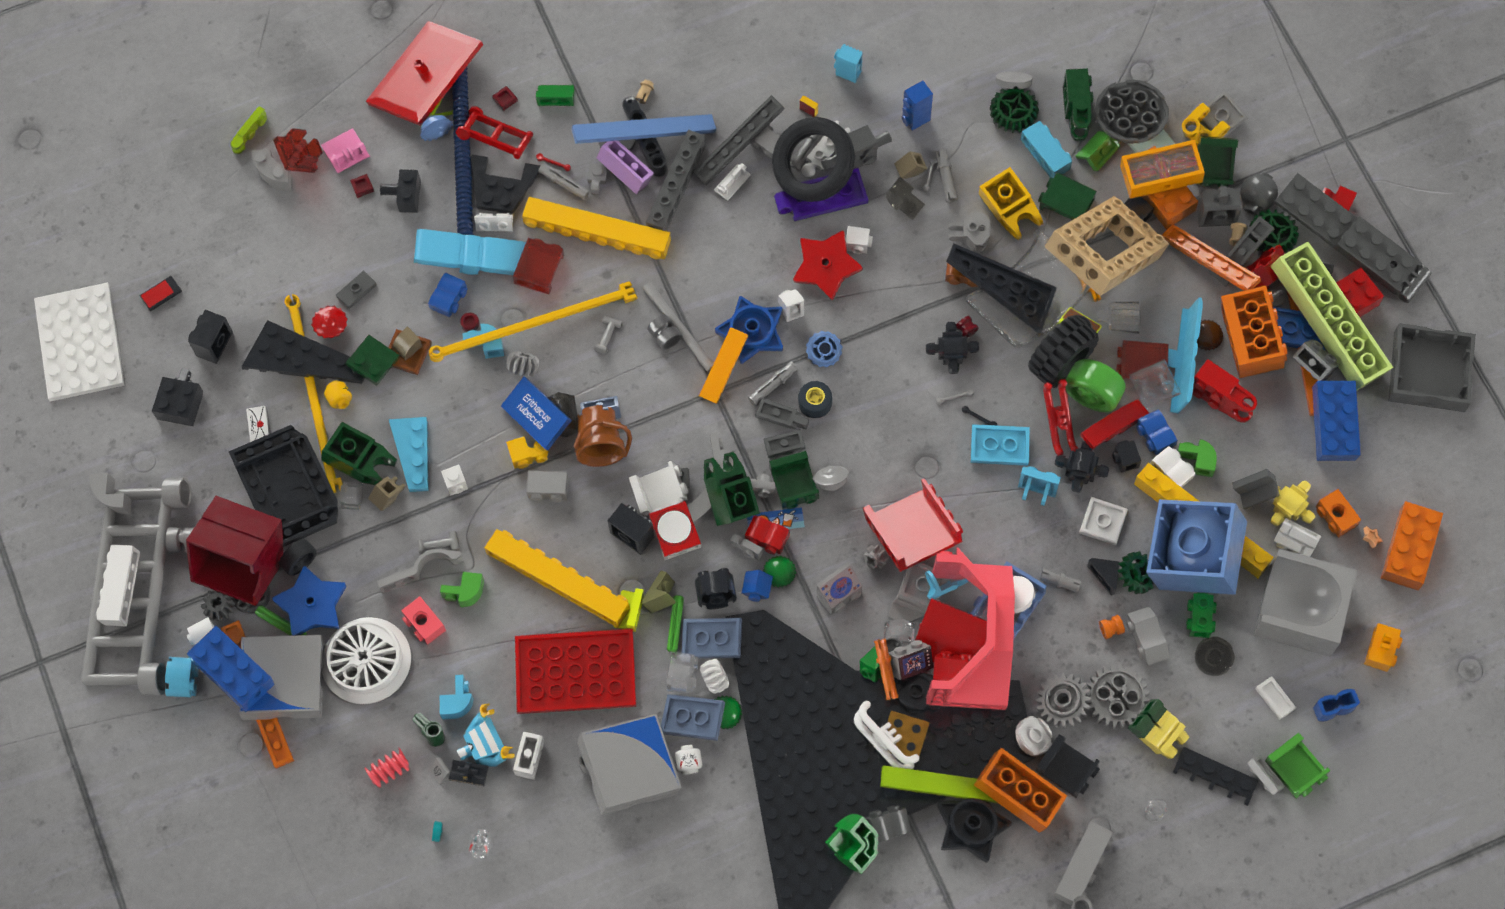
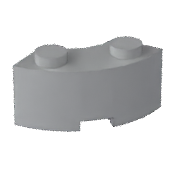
M270 150L252 151L254 164L262 180L274 189L292 192V174L289 166L276 162Z
M1146 607L1128 613L1129 622H1126L1129 633L1133 634L1138 647L1137 654L1139 658L1144 659L1147 665L1170 658L1167 641L1160 630L1157 616L1151 608Z

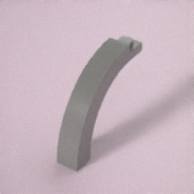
M717 432L710 433L713 458L723 470L724 454L728 453V449H724L722 438L718 439ZM706 488L697 499L687 506L695 528L713 513Z

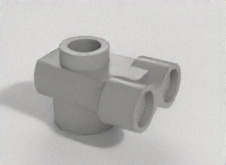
M762 474L758 475L756 479H750L754 494H759V497L762 498L773 495L775 482L771 481L770 475Z

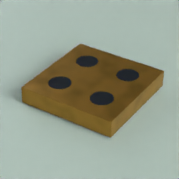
M891 711L888 722L892 726L887 731L889 732L895 728L897 732L893 737H896L898 734L902 736L901 740L895 743V745L905 756H912L914 754L920 756L930 722Z

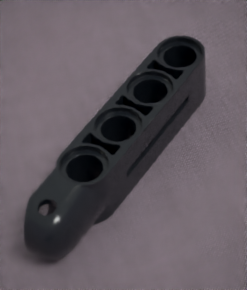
M629 96L623 99L622 107L628 121L647 119L634 97ZM636 139L649 169L654 173L653 175L657 177L665 175L667 171L666 158L657 139Z

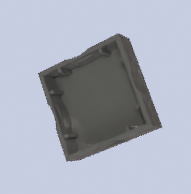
M1399 323L1394 332L1391 363L1393 368L1390 375L1388 401L1466 412L1471 404V367L1474 359L1476 334L1451 330L1440 331L1423 326Z

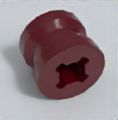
M970 316L962 318L956 324L957 331H962V336H966L967 339L973 336L979 329L977 324H973Z

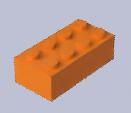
M1187 186L1141 196L1154 207L1153 213L1165 229L1195 212L1199 202Z
M1407 501L1404 502L1399 511L1381 579L1419 591L1426 578L1443 513Z
M1000 748L993 754L974 783L975 787L1039 833L1049 826L1067 797L1066 794L1003 748Z

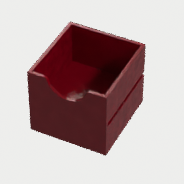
M215 496L202 515V518L186 539L190 581L256 606L281 567L279 560L284 553L282 519Z

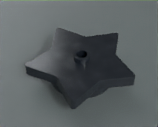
M980 799L939 801L937 804L947 826L941 850L966 849L985 863H988L993 839L1012 825V822L996 813L988 802Z

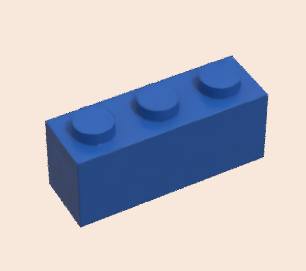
M923 80L904 90L902 121L912 131L931 121L933 93Z

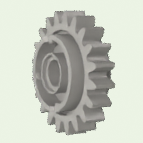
M1062 673L1060 679L1054 674V681L1047 678L1049 684H1041L1044 691L1037 692L1042 698L1036 699L1038 704H1042L1037 707L1039 711H1043L1041 714L1042 718H1047L1048 724L1054 721L1055 727H1058L1060 723H1062L1064 728L1067 727V723L1074 727V720L1082 723L1080 716L1087 717L1084 710H1091V707L1087 704L1092 702L1091 697H1087L1091 694V691L1086 689L1087 684L1085 682L1081 683L1080 677L1074 680L1072 673L1068 678L1065 673ZM1069 697L1066 704H1060V699Z

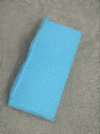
M417 229L414 263L460 268L459 273L478 275L479 271L525 276L528 243Z
M1200 297L1189 309L1182 308L1177 350L1168 349L1166 367L1175 368L1170 412L1176 414L1192 398L1196 367L1195 356L1198 350L1197 339L1200 333L1203 301Z

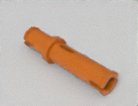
M883 638L882 640L874 641L878 657L876 662L880 666L886 700H890L891 698H898L891 666L892 657L888 652L887 640Z

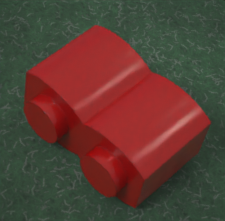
M754 515L745 533V539L765 548L764 550L772 555H775V553L781 554L790 536L788 528Z

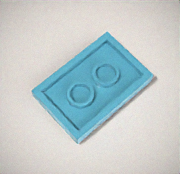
M972 424L971 463L1028 466L1030 427Z

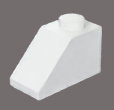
M796 289L792 291L786 290L781 295H778V303L782 307V313L786 322L804 316V299Z

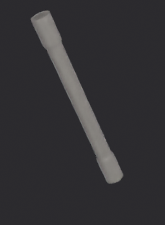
M646 283L642 289L661 312L669 317L673 326L682 334V339L709 373L714 364L713 360L704 352L668 306L653 283Z

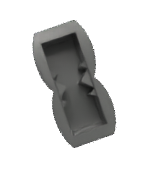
M899 805L887 807L888 811L883 813L881 810L869 813L870 816L865 818L878 833V842L912 832L906 808L899 807Z

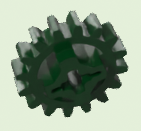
M1138 551L1136 553L1131 552L1122 557L1123 561L1119 562L1122 569H1119L1118 573L1122 574L1119 580H1124L1123 587L1128 586V592L1134 591L1136 595L1153 589L1152 584L1155 583L1146 573L1148 566L1147 554L1142 555L1141 551Z

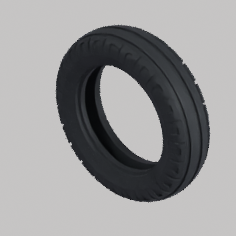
M822 117L805 118L790 125L777 140L772 157L773 172L781 188L790 196L808 202L825 200L838 193L849 181L855 164V150L848 133L836 122ZM812 135L826 136L832 140L837 152V160L833 171L827 178L818 183L805 184L799 182L794 177L790 165L793 150L806 137Z

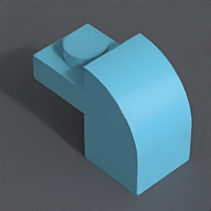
M480 324L481 331L470 330L467 333H462L463 340L496 330V328L489 324ZM501 338L481 344L483 345L486 359L504 356Z
M455 675V694L440 695V716L442 720L461 718L473 706L474 698L469 693V682L465 680L463 675Z

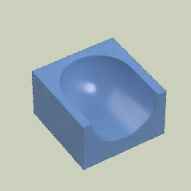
M1159 500L1146 572L1159 590L1236 595L1247 520L1237 504Z

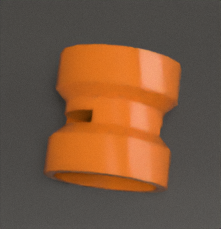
M1119 615L1112 616L1111 620L1104 619L1099 621L1100 630L1105 639L1112 638L1115 633L1118 635L1125 633L1124 624Z

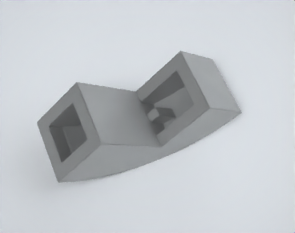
M89 474L90 486L97 499L117 513L131 514L132 499L125 493L114 494L115 479L110 474Z

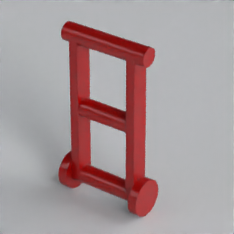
M477 106L470 108L468 120L464 126H460L456 130V135L462 140H467L469 137L512 154L515 159L521 157L534 135L531 131L524 132L483 115L482 109ZM477 120L496 129L491 137L471 130L474 122ZM502 131L522 139L518 148L497 140Z

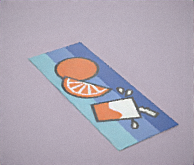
M802 507L760 512V514L756 515L788 529L805 527ZM754 516L747 518L748 527Z

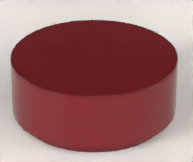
M471 312L465 313L460 319L462 329L466 332L477 330L479 327L478 316Z

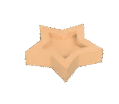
M1367 526L1363 528L1365 533L1363 540L1367 541L1372 549L1377 544L1383 542L1378 536L1377 529L1371 530Z

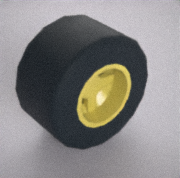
M810 381L804 384L798 394L801 412L810 418L825 416L832 406V392L829 386L820 381Z

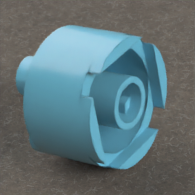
M169 657L170 661L167 662L165 683L169 684V689H165L166 696L188 698L196 696L197 684H195V677L199 676V668L189 658Z

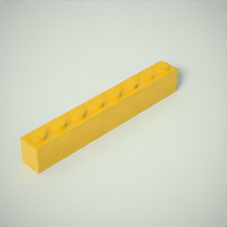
M528 197L522 214L524 224L530 228H542L550 233L557 232L566 237L573 236L582 241H593L601 246H613L617 250H629L634 254L648 255L653 259L665 260L671 242V234L668 231Z
M1150 463L1142 469L1134 482L1135 486L1158 503L1159 500L1199 501ZM1245 536L1240 565L1259 579L1274 557Z
M496 529L484 547L487 555L617 628L630 610L628 600L624 596L619 594L616 596L606 586L602 585L600 587L596 585L595 581L590 577L578 575V571L574 568L562 566L558 559L546 557L542 550L530 548L527 542L522 539L519 541L514 539L513 535L506 530L502 532Z

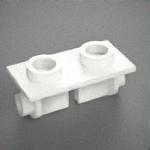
M743 163L736 165L717 185L714 191L728 201L751 176L745 170L747 167Z
M479 213L474 216L476 231H513V215L509 213L496 214V216Z

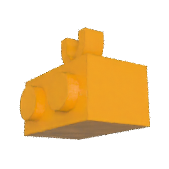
M1378 623L1373 630L1364 665L1385 672L1391 666L1394 667L1398 657L1395 655L1396 648H1400L1403 639L1400 637L1401 630Z

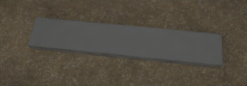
M771 95L693 173L707 186L785 108Z

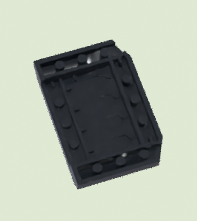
M292 425L228 451L254 509L282 519L283 547L337 524L338 500L308 437L298 432Z

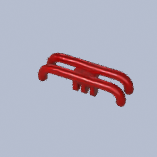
M1060 379L1058 382L1061 406H1053L1052 384L1046 382L1043 386L1052 444L1057 455L1064 454L1060 445L1057 426L1061 430L1066 431L1070 450L1076 451L1078 448L1073 433L1066 392L1067 381L1065 379Z

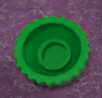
M776 556L765 563L763 572L773 576L771 584L773 587L783 588L793 582L796 568L793 561L789 558H786V556Z
M727 695L714 699L725 702L720 728L729 729L736 726L742 716L739 702Z

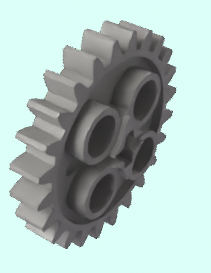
M1112 664L1110 670L1104 666L1103 673L1097 670V677L1091 676L1090 680L1092 683H1087V688L1091 691L1089 696L1092 699L1089 706L1091 710H1094L1092 717L1098 715V723L1104 720L1105 727L1109 723H1112L1113 729H1115L1117 724L1120 725L1121 729L1124 728L1125 723L1130 726L1132 720L1134 721L1138 715H1142L1140 712L1150 701L1149 698L1145 697L1149 695L1150 691L1144 690L1148 684H1141L1143 676L1135 677L1137 671H1134L1132 674L1129 673V666L1125 671L1122 670V665L1115 669ZM1114 680H1121L1123 686H1116ZM1098 692H1106L1108 698H1101ZM1114 694H1115L1116 696L1120 695L1121 698H1116V699H1115V698H1114ZM1133 695L1136 701L1130 702L1126 696ZM1118 707L1121 713L1115 714L1111 708Z

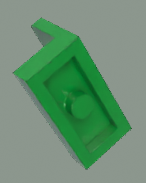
M539 85L538 91H536L537 106H574V85Z

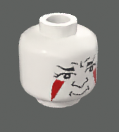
M693 745L681 746V750L675 753L677 770L682 772L683 775L698 773V769L702 767L701 751L693 748Z

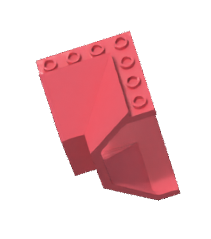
M958 547L956 554H952L950 551L937 553L932 570L935 578L957 580L966 578L988 596L987 635L985 645L952 680L931 681L926 704L931 706L1006 710L1009 698L1014 639L1015 593L1012 566L972 564Z

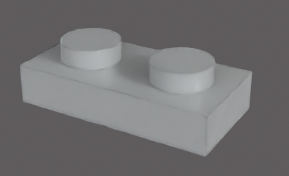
M1260 755L1252 758L1247 763L1250 766V771L1256 777H1259L1263 782V787L1272 795L1286 787Z

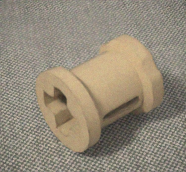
M1244 223L1231 224L1232 235L1229 240L1230 245L1235 246L1245 234L1247 225Z

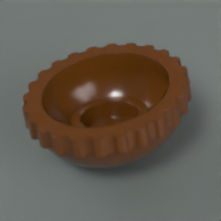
M1201 320L1200 333L1197 339L1198 348L1205 351L1218 348L1223 340L1222 328L1213 320Z

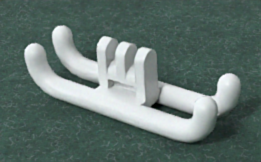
M869 701L863 702L854 716V723L858 730L892 767L913 769L914 763L919 761V755L905 756L895 745V743L901 740L902 736L898 734L896 737H893L897 732L895 728L889 732L887 731L892 726L889 722L879 728L867 714L871 703Z

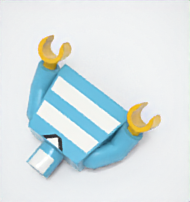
M490 703L480 706V712L466 729V734L463 737L467 745L457 750L461 761L473 756L476 764L496 767L506 761L507 758L513 759L515 757V754H509V750L513 747L503 745L491 718H487V715H493L495 712L494 709L487 711Z

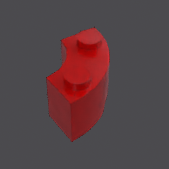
M1280 244L1264 251L1255 262L1245 267L1261 279L1255 288L1266 286L1268 290L1269 285L1278 279L1271 265L1285 254Z

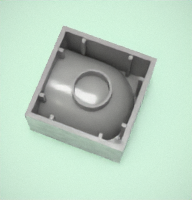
M1279 549L1270 565L1253 635L1331 657L1341 641L1357 570Z

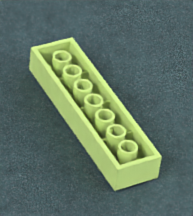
M1309 242L1279 257L1271 265V268L1328 353L1337 359L1336 362L1340 365L1338 368L1346 380L1356 381V391L1382 377L1393 368Z

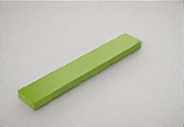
M891 766L882 767L881 787L963 799L975 798L984 802L997 803L974 786L977 780L975 778Z

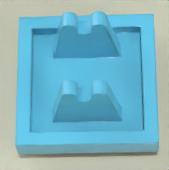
M1023 466L1018 487L1025 489L1022 500H1026L1028 491L1031 490L1044 494L1041 505L1044 506L1047 496H1056L1061 477L1052 472L1044 473L1038 471L1035 467Z

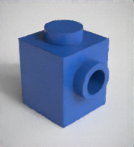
M761 570L746 571L741 594L749 597L748 599L754 602L768 599L773 576Z

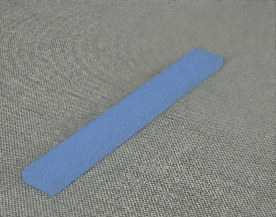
M712 114L576 124L572 125L571 129L575 144L682 136L686 135L688 130L700 134L715 133L716 126Z

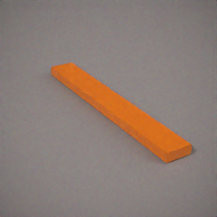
M238 620L221 627V630L241 648V637L246 636L240 621ZM278 718L256 720L275 769L293 762V756Z

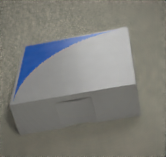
M322 636L241 637V649L271 676L275 684L247 712L239 707L241 719L265 720L278 717L294 719L322 718L323 690L321 676L324 665V641Z
M657 714L581 733L577 740L585 767L592 779L593 791L601 815L624 810L638 803L653 802L676 796L682 788Z

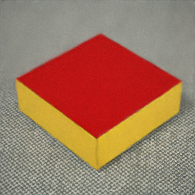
M802 96L800 99V109L812 117H816L818 114V103L806 96Z

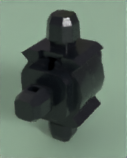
M955 322L946 323L945 332H942V337H938L937 344L935 342L926 344V354L935 355V353H938V360L943 359V365H948L950 374H958L959 364H962L963 359L967 358L968 352L976 353L979 351V342L970 341L967 343V337L962 336V331H957Z
M1085 441L1082 442L1081 448H1077L1076 451H1070L1069 458L1058 455L1055 459L1057 467H1066L1065 476L1069 477V480L1072 481L1071 490L1073 492L1079 493L1082 490L1083 484H1088V481L1093 482L1095 474L1098 477L1105 478L1108 477L1109 467L1102 464L1101 466L1098 465L1099 457L1095 456V453Z

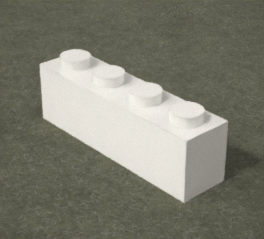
M111 545L110 551L107 554V567L103 574L104 583L100 591V605L96 611L97 620L105 626H127L140 551L134 546Z

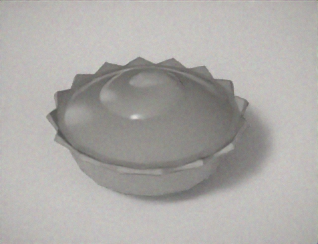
M828 465L827 467H822L821 470H817L813 474L814 477L812 479L821 489L835 491L845 485L850 471H848L847 467L844 468L843 465Z

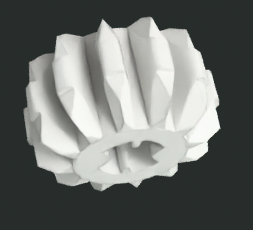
M717 659L708 660L701 665L700 672L712 693H720L729 687L728 677L720 661Z

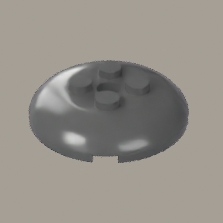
M1129 79L1126 82L1117 84L1115 82L1107 86L1100 93L1096 101L1095 116L1101 129L1111 138L1120 142L1135 144L1153 139L1164 129L1168 121L1169 107L1164 95L1156 87L1144 81Z

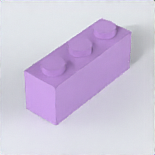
M607 141L601 147L596 157L636 195L649 184L654 174L619 141Z

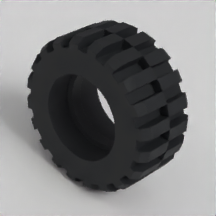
M1069 316L1055 326L1041 341L1040 345L1037 346L1035 352L1030 357L1031 359L1028 363L1029 370L1044 384L1048 382L1052 384V388H1057L1059 380H1066L1070 370L1078 360L1088 359L1093 353L1099 341L1098 333L1079 316Z

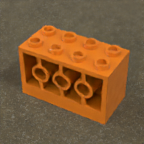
M1266 286L1221 296V311L1239 378L1283 369L1284 363L1287 361L1286 344L1282 342L1283 334L1281 326H1278L1277 323L1278 315L1276 308L1273 309L1272 292H1268Z

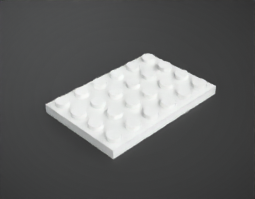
M108 283L34 298L49 401L125 386L111 291Z

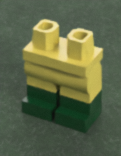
M1150 699L1140 712L1142 715H1138L1128 729L1151 748L1155 754H1162L1166 758L1172 759L1178 752L1172 746L1173 742L1176 741L1179 745H1183L1189 739L1188 734L1184 731L1186 726L1180 723L1163 706L1164 704L1159 699Z

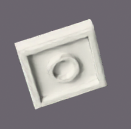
M1091 497L1079 534L1116 545L1128 509Z

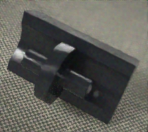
M453 760L449 781L485 786L489 767Z

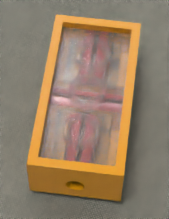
M1195 140L1122 156L1120 164L1130 199L1202 183L1205 174Z

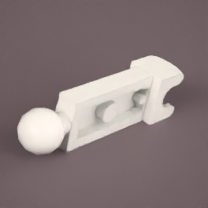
M850 128L845 129L847 133L851 132ZM824 136L806 157V161L809 163L803 165L801 169L804 177L810 178L814 176L816 167L820 170L823 169L821 160L834 155V143L830 138Z

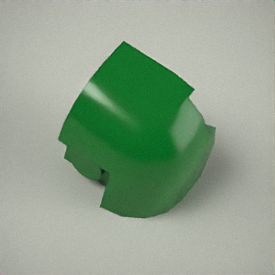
M851 814L835 825L837 829L825 843L842 863L855 872L862 874L878 854L877 837L879 835L863 816Z

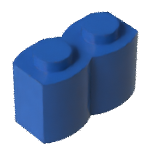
M444 273L428 302L429 308L447 317H451L459 308V300L461 297L464 298L467 293L466 282L448 273Z
M1159 409L1138 419L1136 429L1139 435L1144 436L1147 440L1146 446L1150 452L1153 451L1155 455H1158L1168 446L1172 448L1177 445L1178 440Z
M1345 689L1337 695H1327L1320 698L1313 707L1318 721L1324 722L1333 719L1336 715L1350 714L1359 705L1360 701L1355 689Z

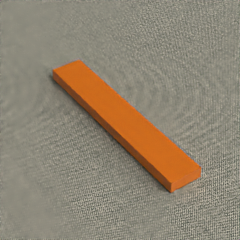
M1174 224L1162 234L1170 246L1243 291L1255 288L1261 281L1260 277Z

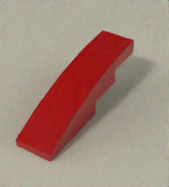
M1136 399L1081 432L1080 436L1093 450L1104 441L1108 442L1116 435L1124 433L1134 426L1139 418L1149 414V412Z

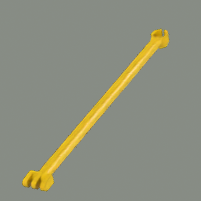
M628 281L619 284V290L444 347L432 346L429 349L430 360L440 362L447 355L623 299L625 303L635 301L637 295L633 294L635 292L634 288H630L632 284ZM435 350L440 351L438 354L433 353Z
M292 294L293 301L296 304L290 306L292 300L288 295L284 302L290 311L294 332L305 336L299 312L300 300L297 295ZM313 376L304 377L322 456V450L328 443L315 380ZM323 462L325 474L333 492L337 493L336 485H338L340 492L344 491L341 477L336 478L334 467Z

